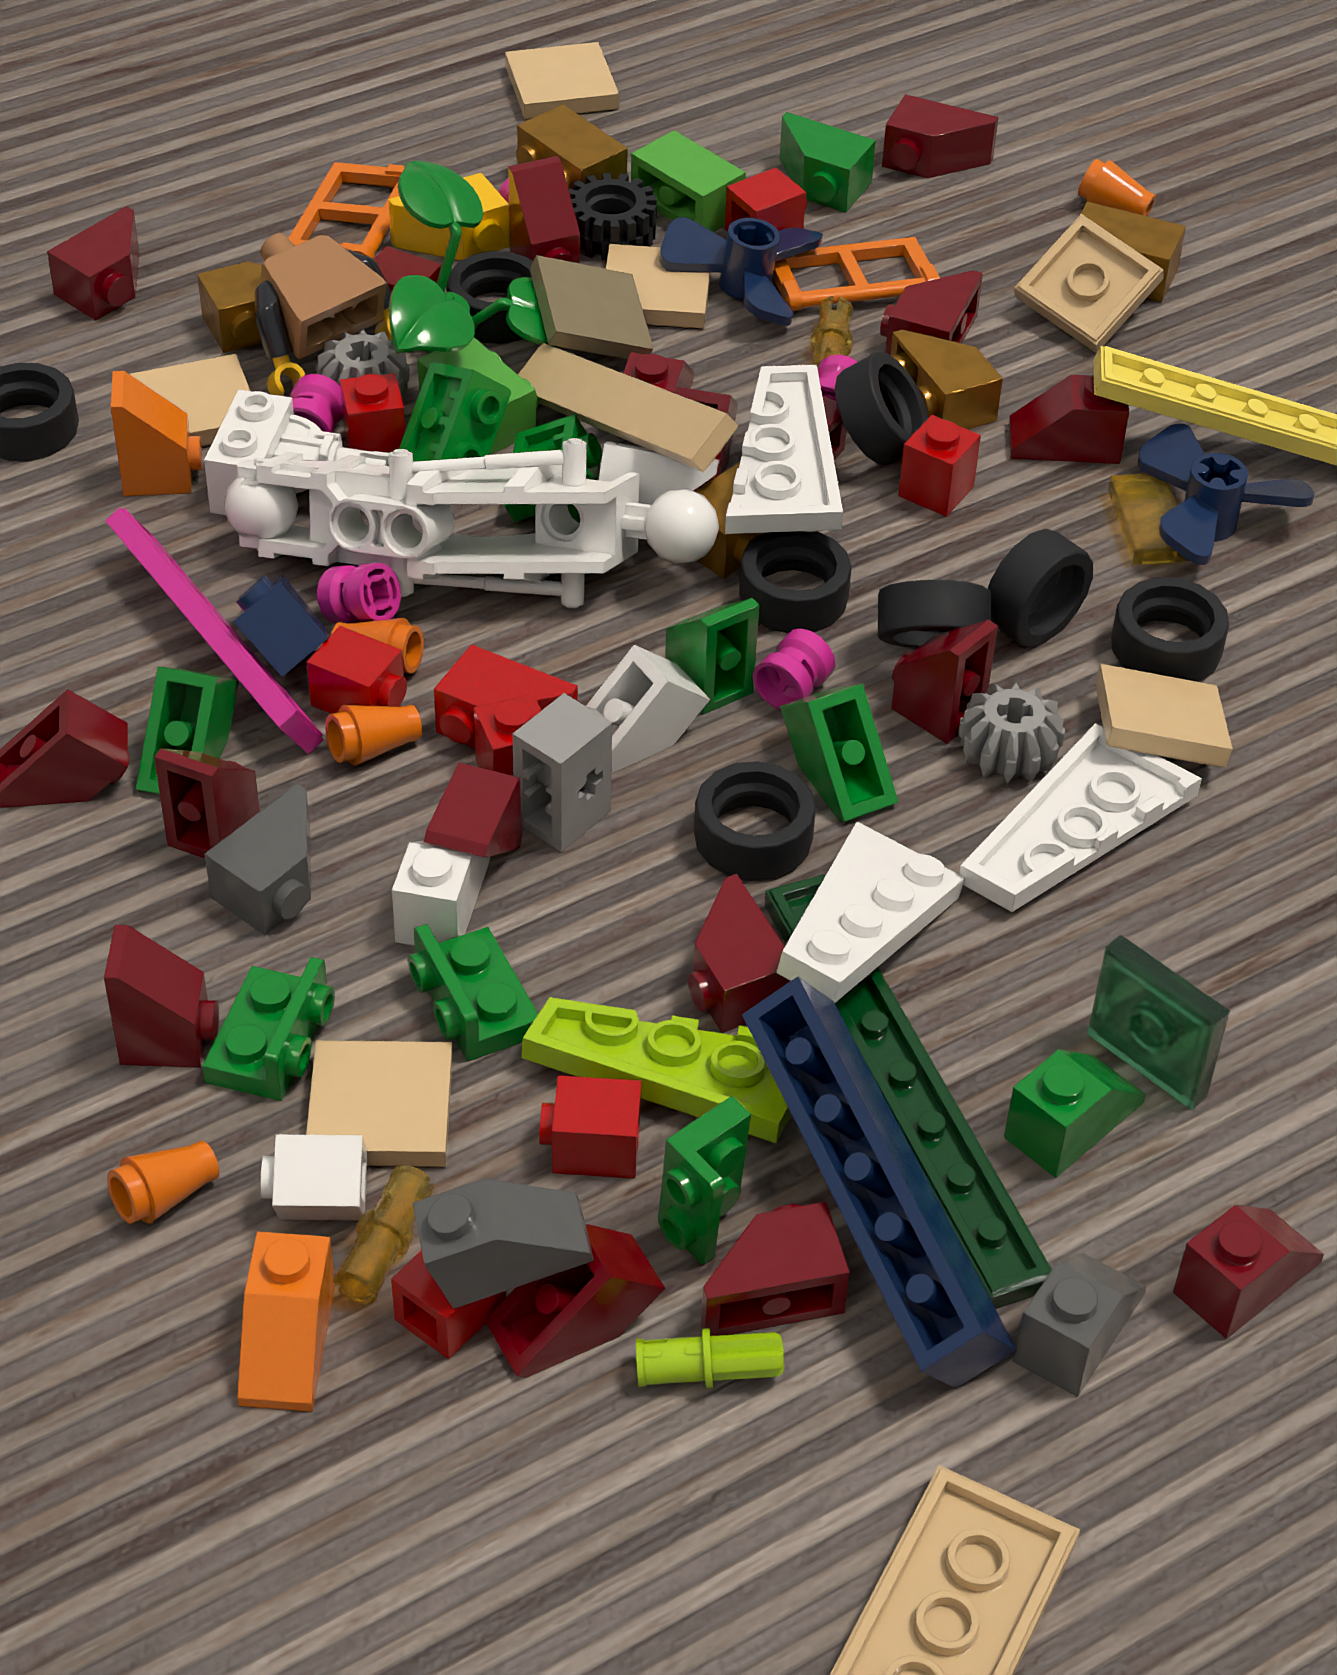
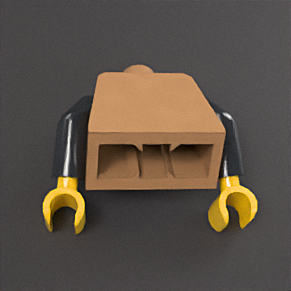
M277 233L270 236L263 243L260 254L265 261L261 268V284L255 289L254 296L256 324L266 359H273L275 370L267 380V388L271 395H284L280 375L288 376L293 382V388L297 380L305 375V372L299 365L290 362L288 354L292 352L298 359L304 358L323 349L327 341H339L342 332L353 335L376 323L378 324L375 328V334L385 332L388 340H392L389 323V302L392 291L373 258L343 248L331 237L319 235L295 246L286 235Z

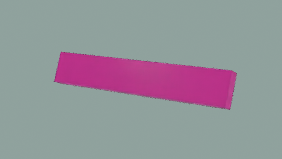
M119 507L105 520L106 523L275 724L309 755L324 741L322 732L154 535L126 508L122 509Z

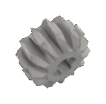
M364 329L358 335L342 332L339 341L330 340L325 342L324 352L318 355L317 374L334 380L339 386L340 379L356 378L366 374L382 375L395 373L401 398L404 392L408 390L410 366L407 364L405 353L397 354L395 352L393 341L388 340L385 332L375 335H368Z
M1016 681L1010 689H1003L991 683L985 694H972L964 717L960 719L959 726L960 745L964 747L966 763L980 764L983 777L993 773L1002 774L1007 784L1014 775H1020L1032 782L1039 771H1050L1053 763L1057 760L1059 747H1062L1065 735L1064 719L1059 717L1058 702L1043 700L1040 688H1035L1028 692L1020 690Z

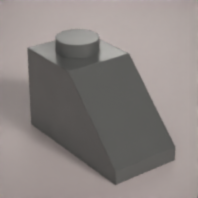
M298 783L205 853L210 897L265 936L284 920L298 915L306 903L311 900V830L307 789Z
M482 1178L413 1202L424 1265L453 1309L594 1261L581 1203L574 1192Z
M1085 1253L1058 1261L1023 1312L1016 1344L1017 1350L1015 1351L1013 1362L1078 1397L1144 1297L1147 1286Z

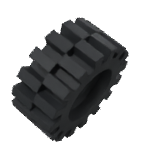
M602 173L601 180H597L594 175L587 176L586 184L578 180L573 184V189H568L580 232V251L585 248V256L593 258L596 253H600L601 260L607 261L610 244L647 247L653 245V239L655 240L657 198L656 195H653V189L650 186L643 187L642 180L636 178L629 182V175L620 174L618 179H611V173Z

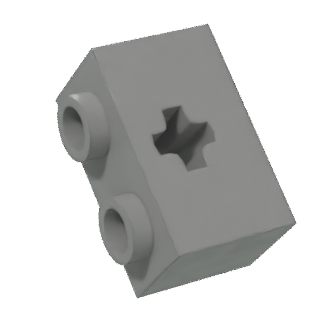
M565 693L513 733V776L520 778L522 827L562 852L611 811L612 722L605 719L597 710L584 706Z

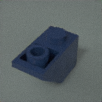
M264 575L236 601L242 610L237 614L233 622L282 677L329 637V632L284 575L279 577L274 583Z

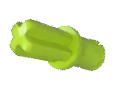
M710 1328L702 1329V1336L648 1340L636 1338L639 1387L654 1384L705 1381L706 1389H712L713 1381L778 1377L783 1374L785 1367L783 1340L781 1335L776 1332L710 1336Z

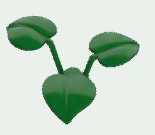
M407 162L398 179L397 186L402 204L410 215L421 223L437 229L448 227L450 239L437 283L425 276L408 275L401 278L392 290L389 302V323L395 352L399 354L418 350H425L428 353L461 350L470 344L478 325L499 311H508L506 315L507 324L520 337L539 345L543 343L548 344L531 277L513 280L507 288L508 299H497L473 317L470 315L468 302L462 296L453 292L445 293L462 231L460 226L475 228L480 224L483 218L482 203L474 188L454 171L431 162Z

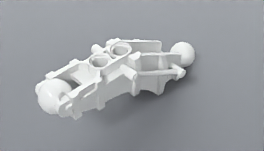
M577 438L564 441L563 450L485 455V457L413 462V453L405 449H396L389 453V466L365 464V457L348 455L337 461H303L302 453L286 452L272 459L255 458L254 460L239 462L237 464V477L227 488L224 501L227 520L239 534V546L257 548L259 557L274 559L282 554L312 558L313 564L329 566L335 562L355 565L384 563L391 567L397 575L401 597L414 593V584L479 588L486 591L561 596V604L567 608H578L584 604L585 573H605L638 552V538L647 539L648 544L659 557L675 564L695 562L706 556L714 545L719 530L715 508L705 496L689 489L668 491L657 497L652 505L639 503V473L627 472L611 482L586 479V442ZM294 487L309 489L310 528L292 525L298 510ZM449 504H536L535 533L495 537H472L471 535L455 534L449 537L454 528L453 511ZM568 504H573L580 514V523L576 522L569 514ZM360 510L367 516L369 527L364 524ZM413 516L422 526L423 535L413 525ZM551 573H561V582L547 581L545 579ZM448 574H504V577H475Z

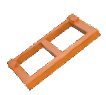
M334 162L288 239L295 246L308 241L321 219L373 224L362 244L343 242L340 245L343 248L374 259L377 249L390 228L388 199L399 196L397 188L398 179L405 165L389 164L388 167ZM343 182L394 188L383 207L331 202Z
M916 237L815 248L775 261L772 276L782 298L792 311H800L804 307L899 297L906 286L940 278L933 264H930ZM904 256L915 278L868 284L857 261ZM838 263L849 286L801 291L791 269Z

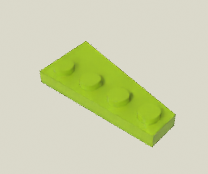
M549 997L522 1040L521 1058L576 1077L641 1081L642 1099L696 1117H701L730 1096H733L751 1113L748 1134L773 1143H777L791 1116V1112L749 1028L745 1026H739L738 1035L698 1030V1019L672 1016L671 1020L658 1023L639 1021L636 1010Z

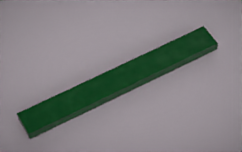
M825 874L765 891L764 906L785 944L789 941L825 878ZM877 967L835 1002V1005L995 1309L1034 1297L1052 1269L880 969Z

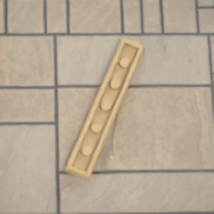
M545 343L539 346L518 374L533 385L539 404L567 416L576 414L578 419L584 423L702 472L706 471L738 427L736 422L727 413Z

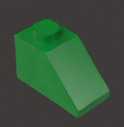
M786 112L782 116L779 159L790 179L806 192V200L847 212L872 183L876 140Z
M753 598L716 607L666 628L665 659L677 663L710 699L701 710L703 715L754 693L752 675L756 663L759 604Z
M157 666L136 784L137 790L160 794L154 756L160 749L195 751L220 759L229 740L239 680L185 669Z
M863 683L832 688L780 706L798 766L839 822H845L899 802Z
M1058 1049L1013 1086L1004 1138L1057 1178L1140 1107L1145 1101L1146 1094L1096 1056Z

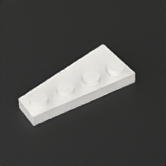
M817 365L762 366L750 411L748 431L745 433L742 445V457L734 479L733 495L726 513L725 534L842 530L843 508Z
M1095 723L961 864L959 875L965 877L963 885L1013 912L1198 796L1202 778L1160 756L1109 747L1106 745L1103 727Z
M856 822L783 949L776 973L790 981L800 977L833 1000L834 1003L837 1002L959 899L965 877L945 868L938 859L929 855L919 854Z

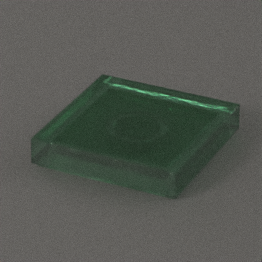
M1120 934L1105 947L1087 1034L1193 1110L1208 1096L1230 1010Z

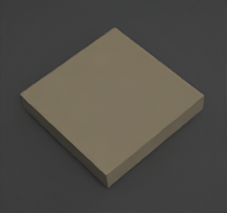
M536 255L530 267V273L549 345L628 359L631 352L639 354L652 353L653 345L633 274Z

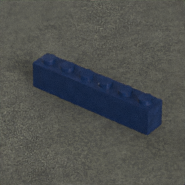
M796 977L743 1013L742 1016L921 1372L954 1388H958L1015 1352L1017 1349L834 1001L800 977Z

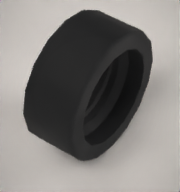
M490 251L474 254L459 261L451 269L446 290L447 292H453L462 296L468 302L470 315L473 317L493 303L476 299V296L492 292L507 293V288L513 280L531 277L530 267L533 261L511 252ZM499 311L478 325L474 334V338L482 343L504 344L524 339L508 326L506 321L508 311Z
M876 352L847 367L836 378L835 396L837 408L843 424L856 446L866 457L879 465H890L902 459L904 443L928 419L923 398L911 375L899 361L889 354Z
M14 363L0 366V413L21 405H41L49 408L38 415L25 418H5L0 416V458L8 461H30L50 456L65 448L76 436L79 423L75 393L69 378L56 368L40 363Z
M1042 529L1029 534L1010 550L1000 562L990 580L988 589L991 591V622L998 625V629L1022 646L1035 647L1049 641L1061 632L1077 614L1088 594L1093 579V561L1089 554L1057 531Z
M818 531L767 532L762 534L745 548L740 565V600L753 598L759 604L758 623L774 631L789 633L794 629H805L815 632L830 626L845 612L849 598L852 566L848 553L835 539ZM795 570L810 573L822 579L825 584L813 589L791 590L780 588L768 582L765 577L776 572Z
M1165 577L1140 581L1126 590L1117 604L1111 634L1112 651L1120 664L1126 669L1195 682L1201 681L1216 670L1222 658L1229 629L1227 609L1217 595L1197 583L1181 578ZM1155 620L1172 621L1189 627L1199 634L1201 638L1187 642L1166 641L1150 635L1140 628L1139 625Z
M916 580L894 583L879 589L877 637L887 644L919 648L934 635L986 620L991 621V591L983 585L954 580Z
M759 761L734 763L715 771L701 784L695 801L694 836L697 850L710 866L728 876L737 874L741 879L751 881L774 879L795 870L808 856L813 841L816 807L812 791L798 775L779 765ZM758 806L776 811L785 816L791 824L787 828L773 834L754 836L736 832L723 825L718 818L723 813L737 807Z

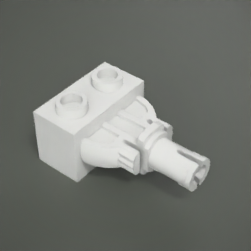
M244 390L237 391L204 459L210 513L226 515L224 507L226 491L237 477V464L239 462L254 460L255 458L272 459L286 452L302 453L303 461H337L348 455L365 457V464L389 466V453L345 448L342 446L340 434L323 432L310 420L294 415L291 397ZM294 487L296 494L307 490Z

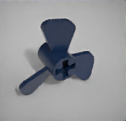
M680 217L673 220L667 228L660 249L659 261L661 266L670 272L720 273L719 285L721 289L733 298L744 300V306L750 313L760 319L789 326L792 323L793 311L771 283L775 261L818 248L821 245L823 234L802 228H787L778 231L772 224L764 220L742 218L730 224L727 239H724L686 217Z
M1173 424L1166 427L1146 442L1139 452L1138 467L1142 472L1186 491L1184 502L1161 516L1159 534L1167 545L1189 561L1198 565H1205L1210 562L1214 542L1228 539L1235 533L1242 502L1290 507H1307L1313 503L1315 493L1307 483L1300 480L1281 479L1247 483L1248 470L1240 460L1223 453L1205 454L1192 429L1186 424Z

